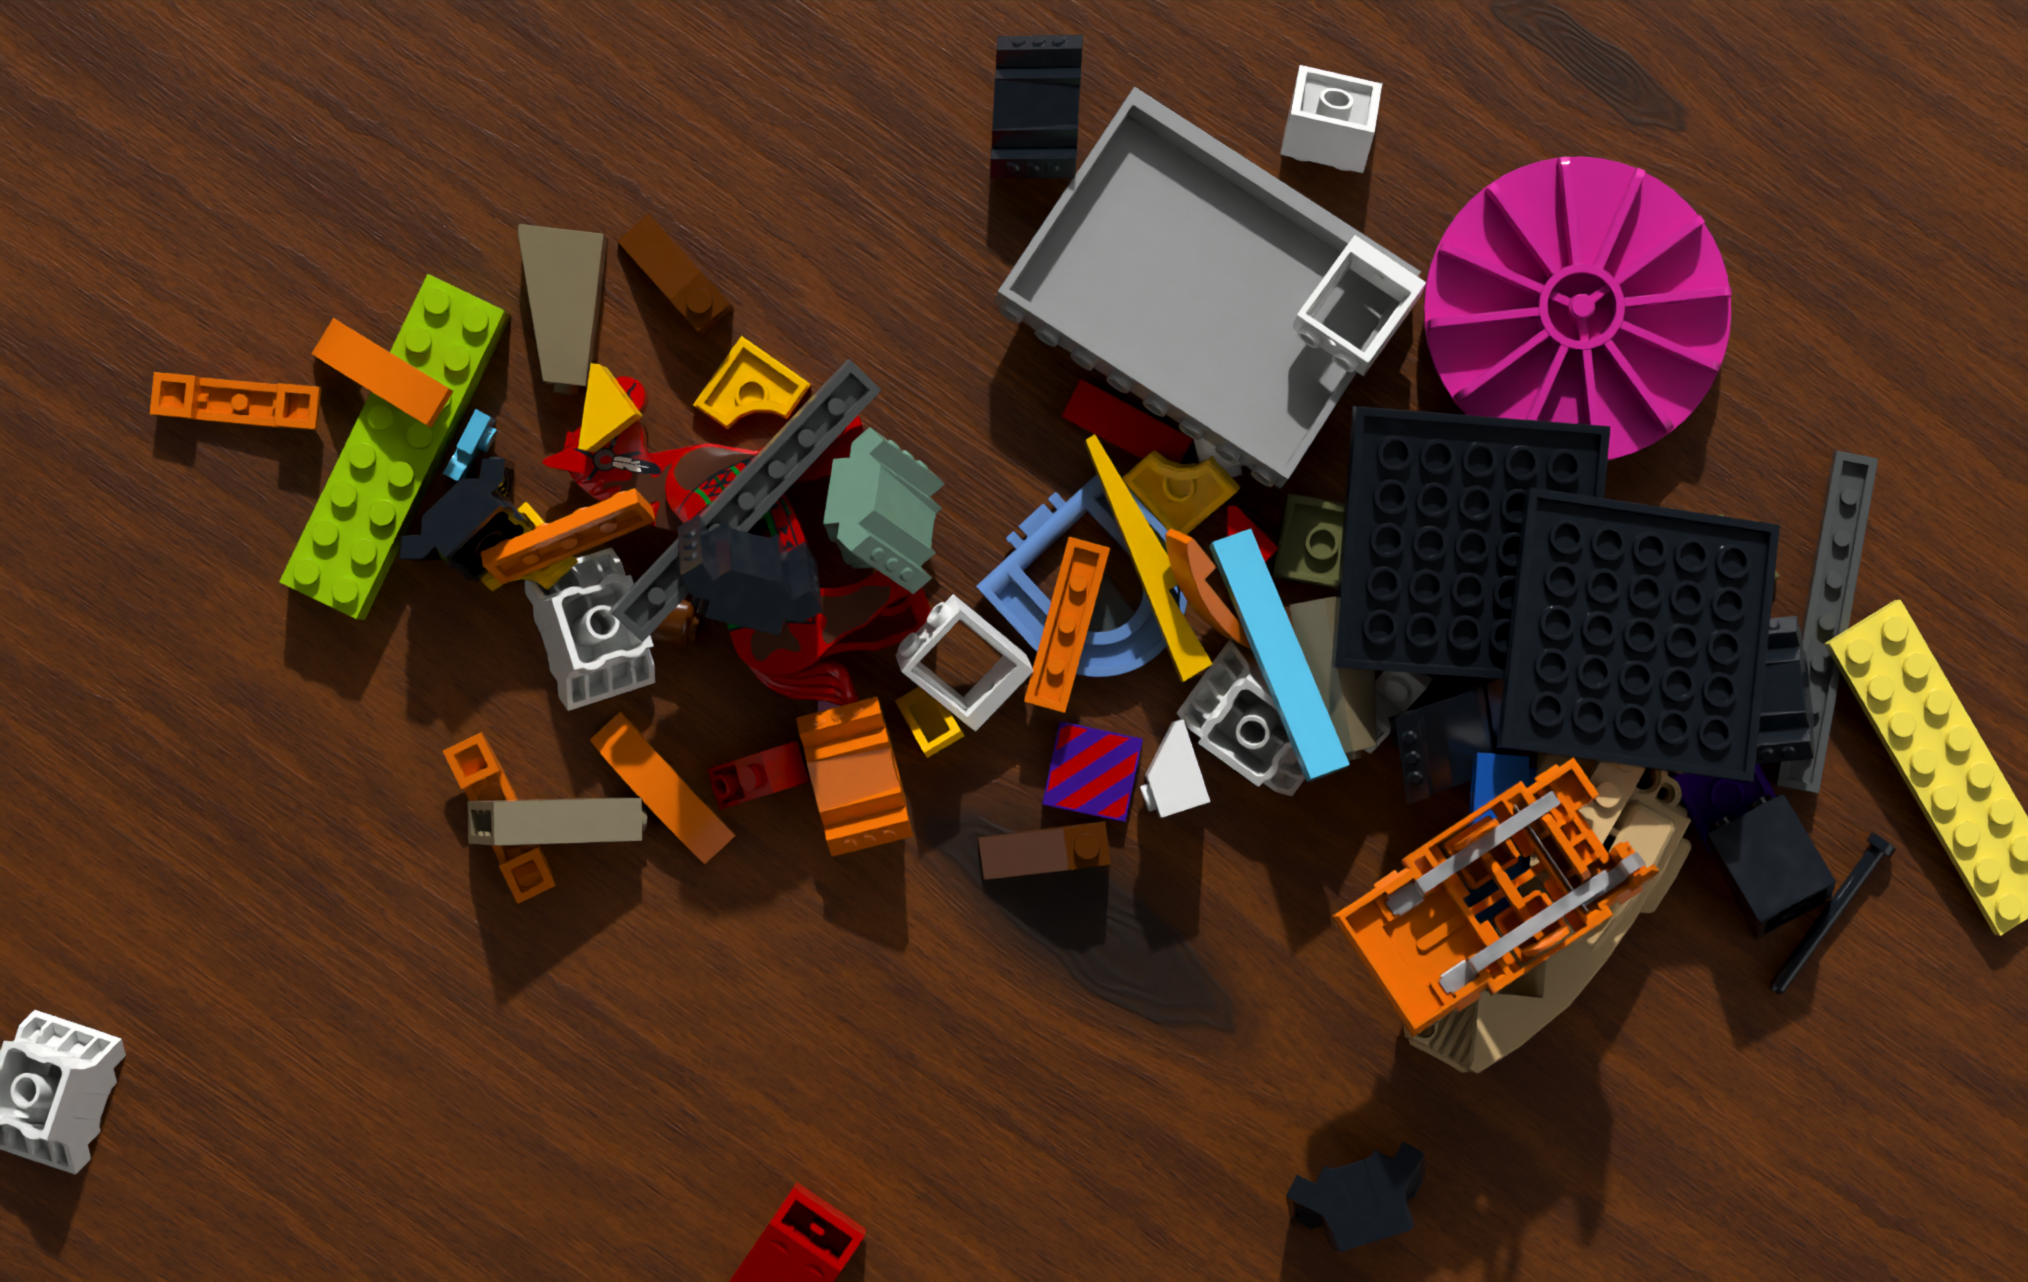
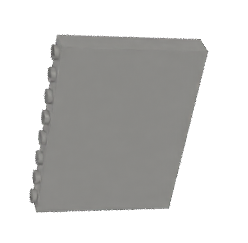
M1134 87L1076 173L1075 178L1072 179L998 290L994 303L999 306V312L1008 320L1014 323L1022 321L1035 329L1034 334L1044 343L1053 347L1057 344L1072 353L1070 357L1081 367L1088 370L1097 369L1107 376V382L1118 391L1123 393L1131 391L1144 400L1143 405L1152 413L1164 417L1165 414L1180 423V430L1189 437L1196 440L1205 439L1216 446V453L1223 459L1231 463L1239 461L1252 470L1251 475L1257 481L1269 487L1276 485L1281 489L1356 374V371L1351 373L1339 367L1334 362L1333 355L1321 347L1312 348L1301 341L1297 336V331L1293 329L1296 315L1354 235L1417 277L1421 271ZM1349 268L1313 319L1362 352H1365L1400 302Z

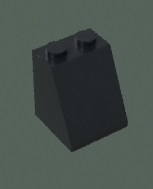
M1768 794L1755 800L1748 806L1749 812L1736 819L1733 815L1721 818L1710 826L1712 832L1707 834L1706 844L1756 940L1830 901L1836 884L1835 878L1784 794L1773 799Z

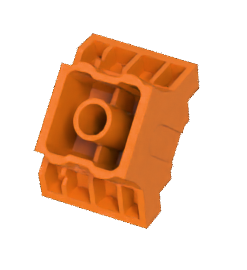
M878 696L797 717L799 735L804 748L806 763L831 856L913 837L907 801L889 730L884 721Z

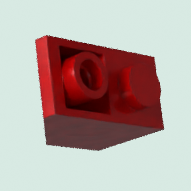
M797 741L707 769L712 790L720 810L810 782Z

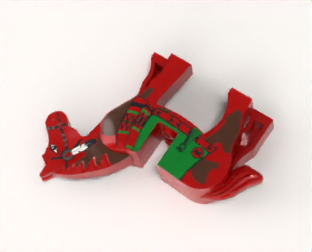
M621 376L615 378L643 415L649 402L645 386L631 377ZM859 415L790 487L829 479L831 477L833 459L850 458L852 442L865 432ZM639 419L596 452L578 449L581 433L580 426L574 432H567L562 452L545 458L542 463L549 468L569 472L578 485L600 502L611 498L618 492L629 491L635 488L653 507L656 522L648 525L678 533V527L695 516L700 515L763 448L752 451L707 443L649 453L646 431ZM785 492L751 529L767 524L768 528L761 530L763 537L771 538L778 534L787 551L806 542L812 552L802 522ZM877 570L868 578L853 585L839 588H820L823 611L803 623L785 619L780 636L727 623L737 654L765 686L792 699L826 701L843 706L858 702L859 699L849 671L839 662L824 659L851 651L877 652L899 644L910 633L916 634L927 622L931 608L922 587L912 594ZM908 596L906 600L903 601L901 604L892 608H887L892 603Z

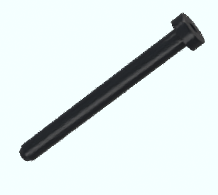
M1871 832L1866 839V842L1870 844L1869 848L1770 982L1769 989L1778 995L1783 994L1884 855L1889 858L1892 857L1897 850L1893 845Z

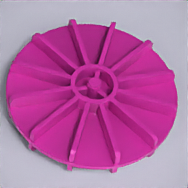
M1579 156L1542 160L1507 173L1486 186L1463 207L1445 231L1430 264L1425 285L1423 311L1427 345L1436 372L1453 402L1465 415L1611 426L1608 460L1632 454L1669 434L1694 411L1709 391L1720 370L1730 334L1731 287H1729L1728 276L1721 253L1713 236L1704 224L1705 220L1701 215L1698 216L1693 208L1673 189L1657 178L1645 173V170L1602 158Z

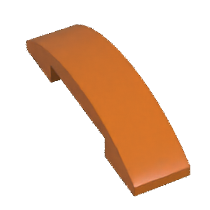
M335 318L332 319L311 353L430 428L453 393V390Z
M154 372L150 414L220 423L317 430L322 388Z
M1170 529L1165 534L1169 562L1186 600L1195 612L1214 630L1230 640L1251 649L1239 617H1234L1205 581L1216 566L1192 537Z
M622 711L590 739V742L631 789L642 798V801L704 864L736 836L711 807L701 800L650 745L647 738Z
M482 732L443 750L460 788L464 789L469 801L519 800ZM540 844L491 845L500 862L499 868L517 904L557 885Z

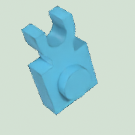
M475 409L456 446L457 450L443 473L444 475L456 481L466 478L475 457H478L481 450L487 452L494 442L498 432L497 429L493 428L496 419Z

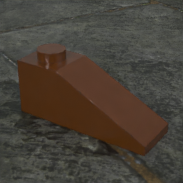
M647 214L617 241L701 336H704L734 309L650 214Z
M1105 821L978 838L984 880L1111 865Z

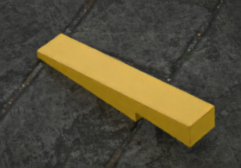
M1094 434L1086 439L1084 444L1180 681L1184 682L1213 663L1169 592L1178 583L1173 574L1167 553Z

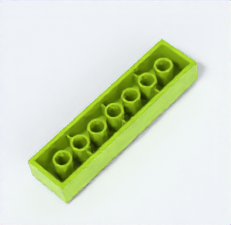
M427 274L390 353L453 390V393L430 428L383 398L370 392L279 581L280 583L355 619H366L401 546V538L407 534L511 318L509 313Z

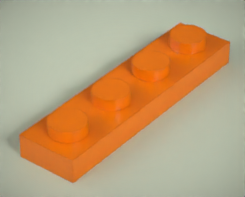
M635 488L629 491L618 492L605 501L590 507L577 509L571 515L551 523L541 524L530 532L513 539L500 541L496 546L481 551L483 566L503 585L656 522L653 507Z
M1068 537L1035 658L1034 671L1031 673L1024 702L1062 713L1066 712L1110 551L1109 547Z

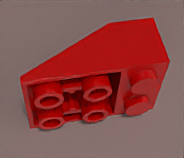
M796 1181L729 1282H834L865 1237L867 1229Z

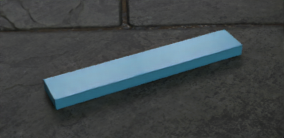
M1249 529L1212 542L1209 548L1306 781L1310 782L1347 768L1350 764L1252 530Z

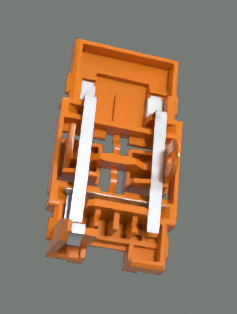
M1574 757L1560 767L1555 764L1534 778L1535 783L1528 788L1520 781L1403 858L1401 863L1405 869L1399 873L1394 870L1373 884L1375 887L1373 890L1332 916V919L1412 1038L1453 1010L1457 1009L1460 1012L1481 998L1479 993L1487 989L1489 994L1493 996L1506 985L1508 986L1594 929L1603 921L1608 920L1613 916L1609 909L1617 902L1622 905L1643 891L1641 886L1654 879L1658 874L1659 870L1655 864L1646 868V863L1639 853L1635 852L1628 841L1618 843L1609 853L1606 851L1579 812L1580 809L1597 799L1599 793ZM1489 810H1492L1497 819L1486 816L1443 844V850L1449 857V859H1446L1437 845ZM1516 847L1524 858L1534 853L1539 863L1511 881L1504 871L1518 862L1520 854ZM1545 869L1550 879L1542 885L1555 903H1552L1545 892L1541 893L1539 890H1533L1522 897L1516 888ZM1456 872H1459L1470 889H1477L1491 879L1495 881L1499 889L1468 908L1463 899L1469 896L1470 893ZM1505 897L1510 906L1491 918V922L1502 937L1500 938L1488 920L1479 924L1475 915ZM1562 916H1564L1570 924V926L1572 927V929L1574 930L1575 934H1573L1572 936H1570L1569 938H1567L1566 940H1564L1554 948L1550 949L1549 951H1547L1546 953H1544L1543 955H1541L1540 957H1538L1537 959H1535L1534 961H1532L1531 963H1529L1521 969L1509 951L1512 952V954L1519 963H1526L1530 961L1531 959H1533L1534 957H1536L1537 955H1539L1540 953H1542L1543 951H1545L1546 949H1548L1549 947H1551L1552 945H1554L1570 933L1569 927L1562 918Z

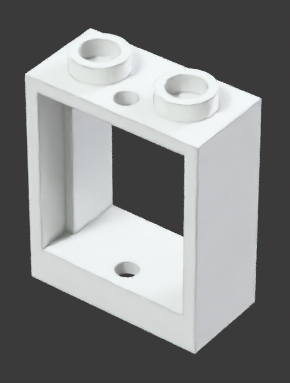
M1354 235L1296 315L1293 329L1297 331V336L1308 346L1312 348L1321 347L1333 355L1334 362L1342 369L1351 373L1356 371L1364 376L1421 297L1426 282ZM1349 268L1400 302L1365 352H1362L1313 319Z
M954 594L945 603H938L930 611L927 622L916 634L910 633L903 639L895 655L901 672L975 732L1034 671L1027 655ZM959 620L1003 655L964 697L920 662Z

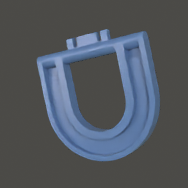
M1097 474L1067 502L1056 492L1049 497L1048 501L1057 509L1056 512L1052 513L1044 504L1035 510L1018 526L1027 536V539L1023 541L1014 531L1006 537L1008 543L1016 550L976 586L980 593L1036 652L1038 651L1051 601L1023 571L1086 512L1130 557ZM1129 490L1167 553L1165 534L1168 531ZM1179 585L1169 590L1184 615L1187 600ZM1143 587L1139 607L1127 623L1107 632L1087 631L1076 675L1110 677L1124 674L1151 661L1166 647Z

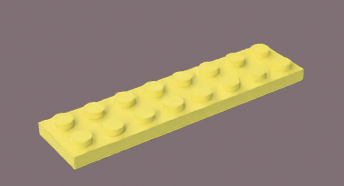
M1894 600L1824 644L1993 933L2001 936L2028 919V817L1902 601Z

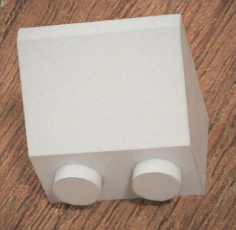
M1300 65L1280 154L1293 157L1299 161H1312L1334 166L1343 171L1351 170L1363 173L1375 133L1382 84Z
M1184 719L1171 722L1145 774L1147 784L1140 786L1147 810L1149 812L1156 810L1161 818L1210 802Z

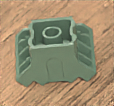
M869 427L852 442L850 458L833 459L823 521L831 542H836L842 552L845 563L851 565L853 569L875 568L914 594L932 579L920 566L936 553L931 548V540L936 513L942 508L931 496L945 483L928 469V466L922 461L915 460L914 456L908 451L901 450L894 441L887 440Z

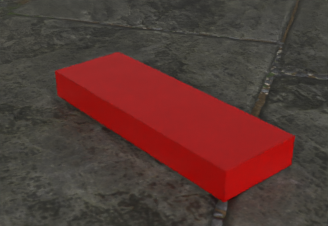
M1082 379L1061 415V418L1093 435L1095 434L1097 437L1140 460H1143L1153 450H1156L1167 460L1181 463L1193 440L1188 435Z

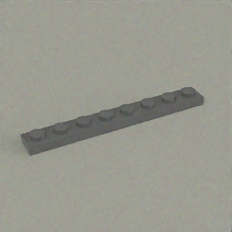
M847 359L700 514L709 532L728 521L731 528L748 532L878 395L881 389L850 359ZM678 538L609 610L615 618L642 642L690 593L680 576Z
M1834 451L1832 454L1801 629L1803 651L1806 652L1815 723V726H1813L1814 759L1778 762L1774 781L1775 786L1819 793L1840 678V670L1824 643L1841 634L1849 627L1878 458L1841 451Z

